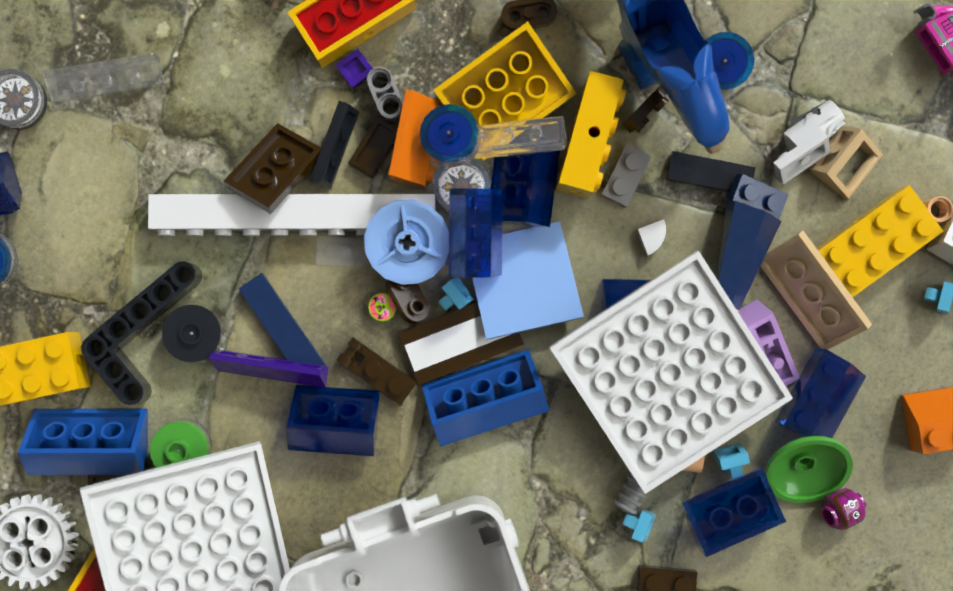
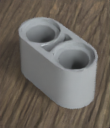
M384 67L373 68L368 73L367 83L379 113L387 122L391 124L398 123L400 121L403 101L389 70ZM378 77L388 79V84L384 88L379 89L373 86L374 81ZM392 102L398 104L399 110L395 114L390 115L384 112L387 104Z

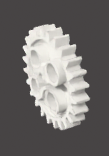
M30 494L22 496L21 500L16 497L10 500V504L0 505V580L7 576L10 577L8 586H12L18 581L20 589L26 588L29 583L32 589L39 587L40 583L43 586H47L51 583V579L55 581L62 577L60 571L65 572L70 569L66 562H71L76 558L70 551L79 548L78 544L72 542V539L79 536V533L71 532L70 528L74 527L77 523L67 522L66 519L70 516L71 512L61 514L60 510L63 504L60 503L53 507L52 497L42 502L41 494L35 495L32 499ZM40 519L45 520L48 528L46 532L39 526ZM12 522L19 528L18 535H15L11 530ZM28 540H33L34 544L28 543ZM43 548L50 551V560L45 559L43 556ZM15 551L22 557L21 564L14 558Z

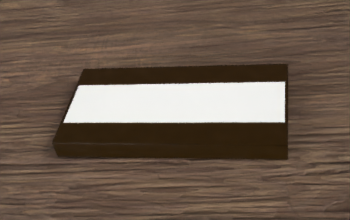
M478 302L398 332L418 386L524 345L520 332L486 340Z

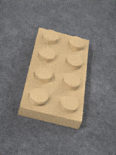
M803 230L766 253L761 268L823 352L870 328L872 325L870 320Z

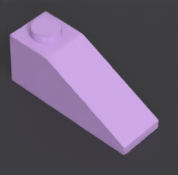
M758 299L741 308L738 312L784 385L787 386L800 379L774 313Z

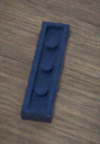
M260 273L239 288L287 360L327 366L264 273Z

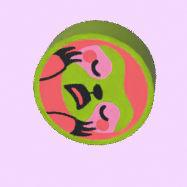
M378 293L369 301V313L378 321H388L397 312V308L387 293Z

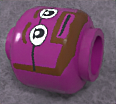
M843 488L824 498L821 515L830 527L841 531L847 530L864 520L866 516V502L859 493Z

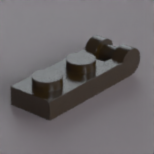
M352 337L348 342V345H350L344 354L341 353L336 360L401 406L417 384V381ZM359 352L366 356L360 365L353 361Z

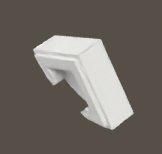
M664 219L637 229L646 256L654 253L664 241L666 235Z

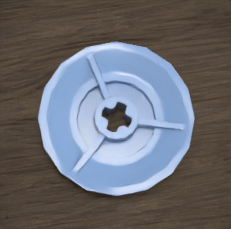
M396 200L381 207L369 220L364 234L365 254L372 268L385 279L399 284H418L432 278L444 266L450 251L449 230L442 216L430 205L416 200ZM405 235H411V240L416 243H411L410 247L406 248L404 247V242L400 241V239H404Z

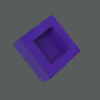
M358 48L335 65L353 90L367 80L368 73L373 69Z

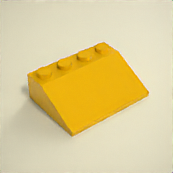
M529 22L523 24L433 90L450 114L460 115L468 121L472 130L470 143L483 161L577 94Z

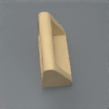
M843 125L829 141L830 153L808 169L841 197L849 200L882 158L883 154L862 129ZM860 147L869 156L848 183L844 185L838 179L837 174Z

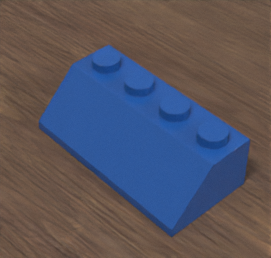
M529 349L421 384L431 423L440 446L549 411L544 389Z
M34 409L18 450V456L27 475H131L142 472L148 454V410Z

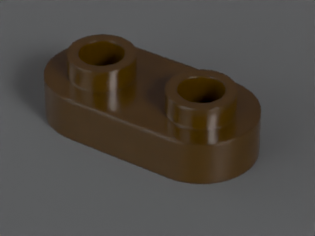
M553 0L510 1L504 5L501 11V22L510 31H515L526 22H529L533 29L546 27L554 22L557 6ZM540 9H544L548 15L540 17L537 12ZM518 14L520 19L514 22L510 19V16Z
M659 86L622 126L629 133L633 130L639 133L650 121L647 118L650 112L654 109L658 113L668 103L667 93Z
M386 279V290L404 321L416 324L427 317L429 304L418 284H406L404 287L399 283ZM413 303L419 306V312L413 309Z

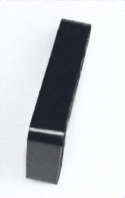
M185 261L174 264L82 342L81 352L85 359L124 404L135 405L144 403L150 398L152 391L149 382L121 349L199 285L202 280V271L196 264ZM188 267L192 271V276L188 282H183L181 272ZM166 285L170 290V294L163 301L159 296V291ZM142 304L146 305L148 310L146 317L143 319L138 316L137 312ZM120 322L125 326V334L122 337H119L116 333V326ZM97 341H100L103 345V352L100 355H97L94 351V345ZM116 362L120 364L122 370L119 377L114 376L112 373V366ZM133 384L137 385L140 390L137 399L130 395V388Z

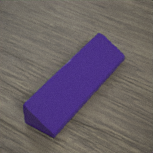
M225 350L209 354L210 361L220 372L317 387H326L329 367L324 365Z

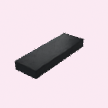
M339 101L309 180L328 190H331L359 115V111L346 102Z
M672 151L666 180L730 192L736 174H745L754 179L756 167Z

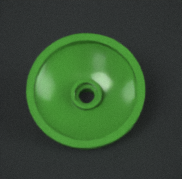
M824 436L802 437L783 445L771 456L765 468V481L771 493L781 500L791 503L815 502L837 492L845 485L853 470V460L848 449L841 442L833 438Z

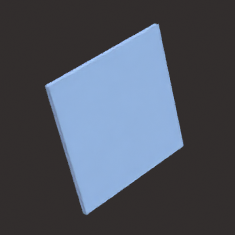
M560 221L464 243L486 340L584 318Z

